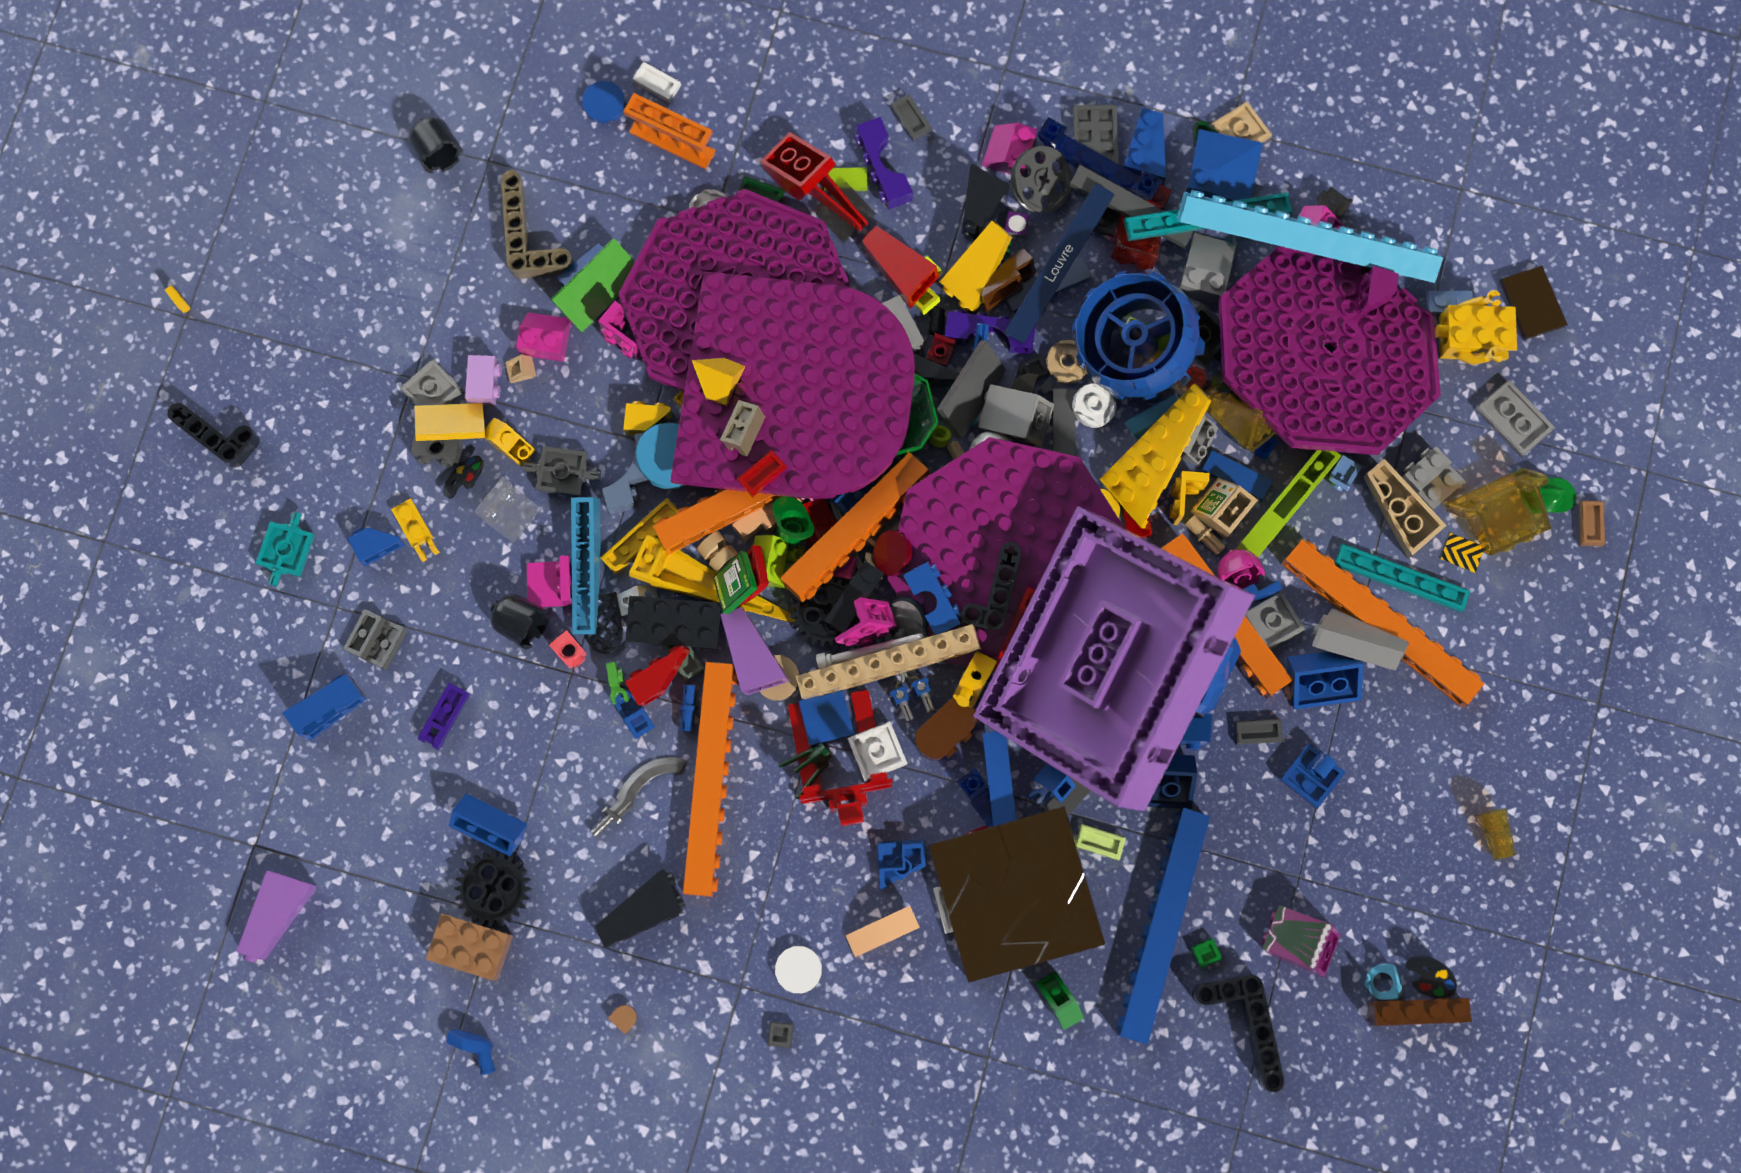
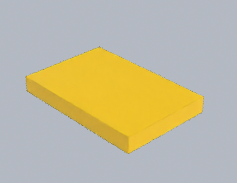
M483 403L414 406L416 441L485 438Z

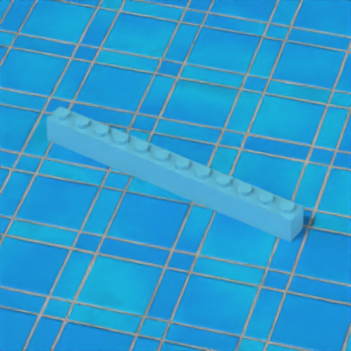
M1191 190V193L1184 192L1177 219L1182 223L1370 268L1376 266L1399 273V275L1433 283L1436 281L1443 257L1437 253L1438 250L1432 247L1425 246L1424 249L1416 248L1417 244L1407 241L1399 244L1395 243L1396 239L1383 236L1382 239L1374 238L1375 234L1362 231L1361 234L1353 232L1354 229L1340 226V229L1333 228L1331 223L1319 221V224L1312 223L1310 218L1298 216L1295 219L1289 217L1290 214L1283 211H1277L1275 214L1268 212V208L1257 205L1254 209L1246 207L1247 203L1234 200V203L1225 202L1226 198L1216 195L1208 198L1204 197V193L1196 190Z

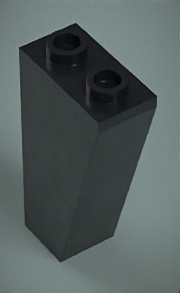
M665 869L657 872L595 926L604 948L614 946L684 914L682 908L686 907L681 894L676 895L673 886L677 884L671 872L667 874Z

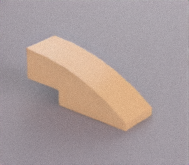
M773 503L732 524L733 530L744 542H747L761 529L769 535L777 528L772 512Z
M908 906L846 935V938L854 956L857 957L920 927L911 907Z

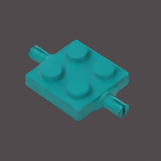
M292 512L289 524H278L270 521L255 564L272 571L268 582L271 586L277 587L281 574H290L301 578L315 535L298 527L302 516L298 512Z

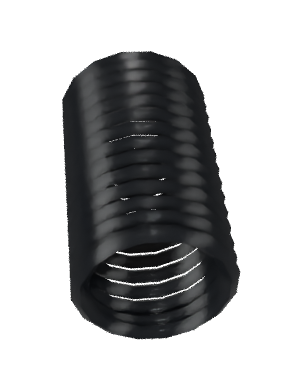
M932 308L929 334L933 336L935 333L943 335L945 310L942 308Z

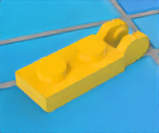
M411 498L391 509L409 543L415 549L422 562L426 561L427 558L420 545L427 542L432 553L435 555L440 553L433 541L434 537Z

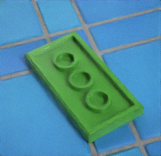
M611 239L550 300L580 332H583L619 296L618 293L635 261L615 239Z

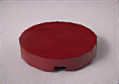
M895 530L886 531L879 536L875 543L873 551L874 563L877 569L882 571L884 575H901L905 567H908L911 563L912 545L903 532Z

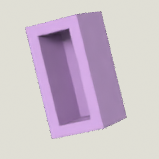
M468 355L465 399L469 404L483 403V405H496V398H500V385H497L498 377H501L502 366L495 356Z

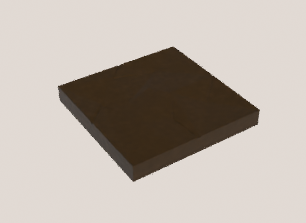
M1065 806L929 845L968 983L1106 944Z

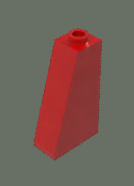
M875 226L865 234L862 240L865 253L898 295L901 296L905 304L912 308L939 278L937 266L878 226Z

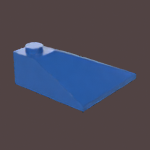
M1199 129L1185 192L1191 193V190H1196L1204 193V197L1212 198L1213 195L1226 198L1225 202L1251 198L1263 142Z

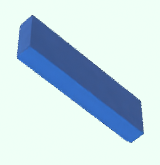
M1213 450L1201 470L1204 473H1210V476L1216 479L1221 478L1241 486L1261 502L1273 481Z

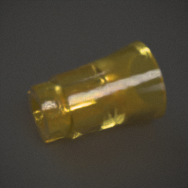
M1507 808L1495 809L1475 816L1486 839L1488 849L1492 853L1493 860L1516 855Z

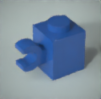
M1047 763L1034 779L1041 789L1033 790L1029 798L1035 802L1041 797L1037 801L1041 808L1047 805L1051 797L1062 803L1076 785L1068 775Z

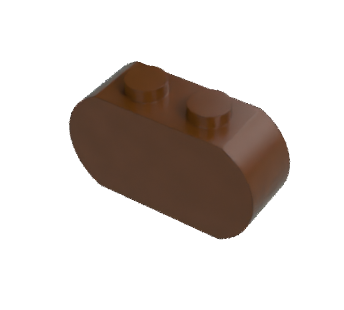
M954 698L944 704L916 731L915 746L920 755L931 761L942 760L945 756L949 759L958 751L956 746L961 741L966 743L975 735L973 730L976 727L977 718L973 717L975 713L974 707H962Z

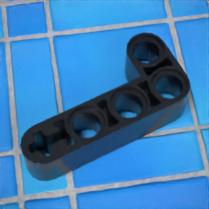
M175 403L168 409V418L230 467L236 468L241 466L259 445V436L246 425L238 426L226 438L185 405ZM180 414L188 418L186 422L179 417ZM198 425H202L200 431L194 433V429ZM250 434L249 440L242 442L243 437ZM219 438L218 443L211 446L212 440ZM235 451V456L232 459H228L229 453Z
M1010 540L1002 545L988 604L967 603L962 610V619L965 623L990 630H998L1004 625L1022 552L1018 542ZM1010 545L1014 546V550L1018 552V554H1013L1011 563H1016L1015 566L1010 563H1001L1002 559L1004 561L1007 560L1008 553L1005 552V549H1009ZM1002 568H1008L1012 572V577L1008 580H1003L999 575V571ZM996 591H1004L1007 599L1004 602H997L994 599ZM968 608H976L979 616L976 619L968 618L966 615ZM992 613H997L1001 616V622L997 625L991 624L988 616Z

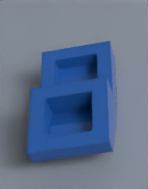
M1277 581L1258 591L1255 584L1243 590L1255 595L1252 601L1254 602L1275 595L1283 587Z
M627 690L629 702H625L623 695H619L616 697L617 704L615 706L632 735L637 739L655 728L643 706H639L630 690Z

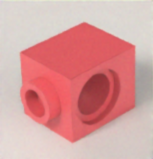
M567 630L549 645L569 669L573 666L576 668L585 661L584 657L587 653ZM567 647H575V653L572 656L567 657L564 655Z

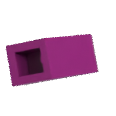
M1373 266L1368 273L1364 274L1361 281V286H1364L1363 292L1358 299L1360 315L1369 313L1386 304L1396 293L1399 273Z

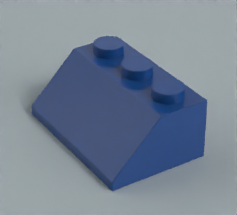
M1330 651L1287 657V673L1293 679L1289 683L1293 709L1360 701L1362 699V661Z

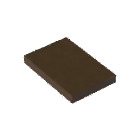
M1543 265L1500 280L1510 307H1516V322L1524 341L1568 325Z

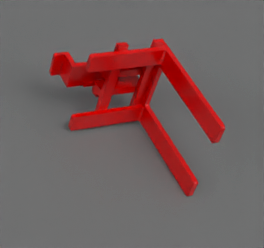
M863 690L851 693L858 734L876 727L869 691ZM794 703L789 704L788 709L798 755L812 746H809L799 704ZM808 756L798 760L799 766L808 760ZM811 763L800 771L803 786L815 773L818 766L815 767ZM887 772L871 774L870 780L867 783L823 791L819 775L811 786L802 788L804 795H800L799 798L801 805L829 800L831 813L838 812L841 826H849L864 822L862 807L868 806L866 793L891 788L893 782L892 778L887 779ZM855 799V802L841 804L842 801Z

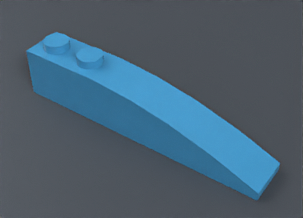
M571 498L572 634H596L600 584V498Z

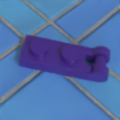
M448 683L422 728L418 740L423 743L428 742L432 744V748L440 750L446 736L471 694ZM433 727L440 730L437 736L431 734Z

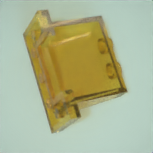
M1524 467L1445 503L1447 512L1468 520L1484 552L1491 556L1501 551H1509L1514 548V545L1534 539V536L1551 529L1539 487L1549 483L1547 475Z

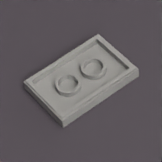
M1509 379L1475 408L1481 417L1521 458L1555 429L1547 418Z

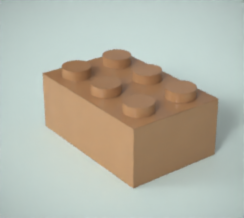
M441 914L425 960L492 981H498L513 935L450 915Z

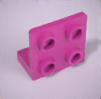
M614 301L598 321L601 327L600 331L604 335L603 339L612 346L614 344L621 348L620 351L630 359L634 357L638 360L640 354L636 343L621 333L627 321L623 307Z
M559 556L560 561L527 563V598L529 601L541 607L572 606V560L569 556Z
M862 597L855 600L856 614L860 619V623L837 636L835 641L846 646L856 645L863 648L870 646L873 640L888 635L890 630L897 627L889 602Z

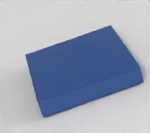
M843 691L798 701L809 746L854 736Z

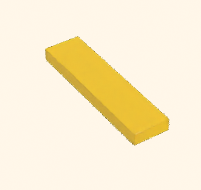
M666 498L602 555L600 559L617 575L637 557L646 535L658 538L653 526L663 517L670 518L676 515L678 511L676 506Z

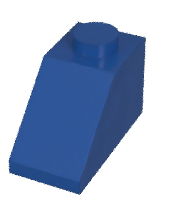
M371 528L358 529L352 533L353 536L347 538L359 562L364 566L405 546L398 536Z

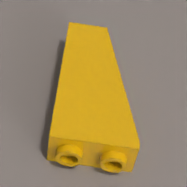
M991 221L941 279L940 283L944 285L942 290L950 297L956 296L960 300L958 304L965 311L977 312L983 302L981 293L989 279L997 271L1012 236L996 222Z

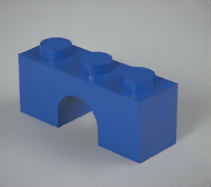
M927 561L903 575L913 595L922 591H929L935 595L937 607L925 615L935 635L941 634L961 623L960 617H962V612L957 604H952L949 598L952 594L946 583L944 585L941 584L938 578L941 576V573L935 563L931 565L930 561Z

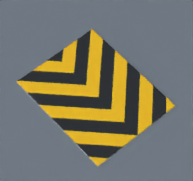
M1450 533L1440 559L1476 573L1485 547Z

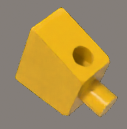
M976 651L953 695V698L960 706L974 707L997 663L996 660ZM975 671L981 674L979 680L972 678Z

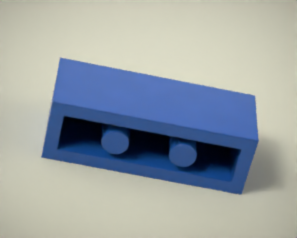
M465 794L452 810L449 827L511 857L524 838L527 823Z

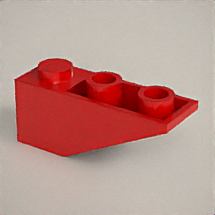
M675 646L668 651L669 655L662 659L658 657L649 662L648 668L643 671L638 669L629 675L630 679L626 680L625 683L639 706H646L664 695L689 654V647Z

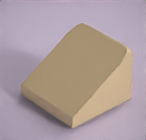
M521 354L505 362L510 383L536 377L531 356Z

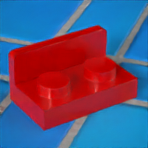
M817 499L803 504L814 526L813 534L809 538L804 539L810 548L836 524L825 499Z

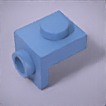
M1342 454L1328 477V480L1331 481L1330 485L1339 491L1343 489L1348 491L1362 465Z

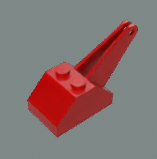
M789 132L760 161L764 170L774 181L795 199L800 201L809 193L847 221L857 231L861 232L863 230L861 225L864 227L868 225V221L828 175L836 166L832 157L793 133ZM820 182L843 207L821 190L817 184Z

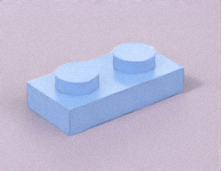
M1428 291L1426 293L1427 309L1433 315H1440L1448 305H1457L1472 299V291Z

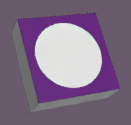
M1009 211L1005 231L1011 236L1025 238L1030 216Z

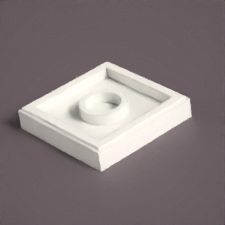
M890 721L848 738L864 782L870 780L871 774L888 773L907 765Z

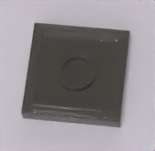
M847 182L839 187L867 221L876 215ZM830 195V197L835 202H837L841 207H843L832 195ZM824 204L819 205L814 210V213L825 222L826 226L843 244L857 232L847 221Z

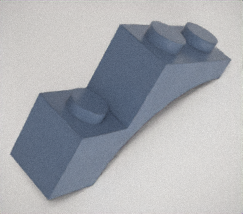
M644 433L635 434L636 447ZM635 456L630 468L622 478L614 484L602 488L610 515L636 508L635 501L638 500V496L633 486L650 482L639 471Z

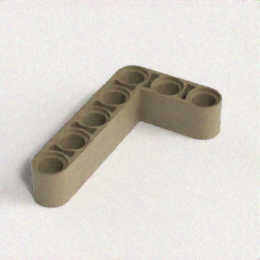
M514 170L506 171L501 177L506 257L511 274L517 279L562 274L574 264L568 250L557 248L529 251L524 184L518 172ZM517 181L516 185L508 186L510 182ZM514 201L519 202L518 205L514 207L510 206V204ZM514 222H521L519 226L511 227ZM517 242L522 243L518 248L512 247ZM560 259H567L565 264H558ZM545 261L543 266H536L537 262ZM517 263H523L521 268H514Z

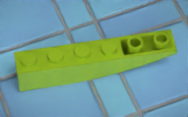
M1317 450L1236 549L1251 551L1259 557L1340 459L1341 455L1334 451Z

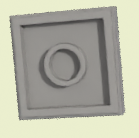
M434 359L430 360L400 387L402 392L416 406L449 405L464 392Z
M1282 591L1248 609L1245 615L1270 650L1305 630V627Z

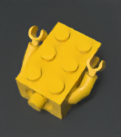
M1496 290L1490 291L1487 297L1480 296L1457 305H1448L1440 314L1439 324L1435 328L1436 338H1439L1440 359H1458L1470 365L1486 363L1489 360L1494 362L1506 361L1509 358L1508 351L1517 350L1516 307L1499 306L1501 304L1500 300L1492 301L1494 296L1501 295Z

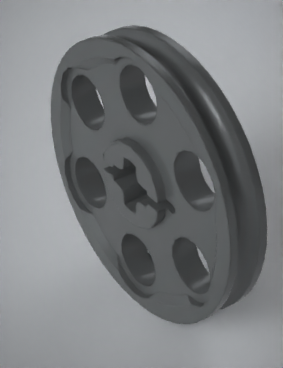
M1048 146L1029 148L1018 156L1011 171V186L1015 198L1022 207L1033 213L1052 212L1060 208L1070 194L1071 170L1067 160L1059 151ZM1036 152H1040L1042 155V162L1040 164L1035 161ZM1054 160L1059 162L1060 169L1058 172H1055L1052 168ZM1022 165L1026 166L1028 170L1026 177L1020 174ZM1039 176H1042V180H1044V183L1041 184ZM1058 182L1063 187L1061 194H1058L1055 190V185ZM1026 187L1031 191L1029 199H1026L1023 195V190ZM1043 196H1046L1048 199V206L1046 208L1041 205V198Z

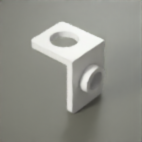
M651 585L635 586L617 594L621 616L628 615L629 595L645 596V591H648L652 597H658L656 587Z

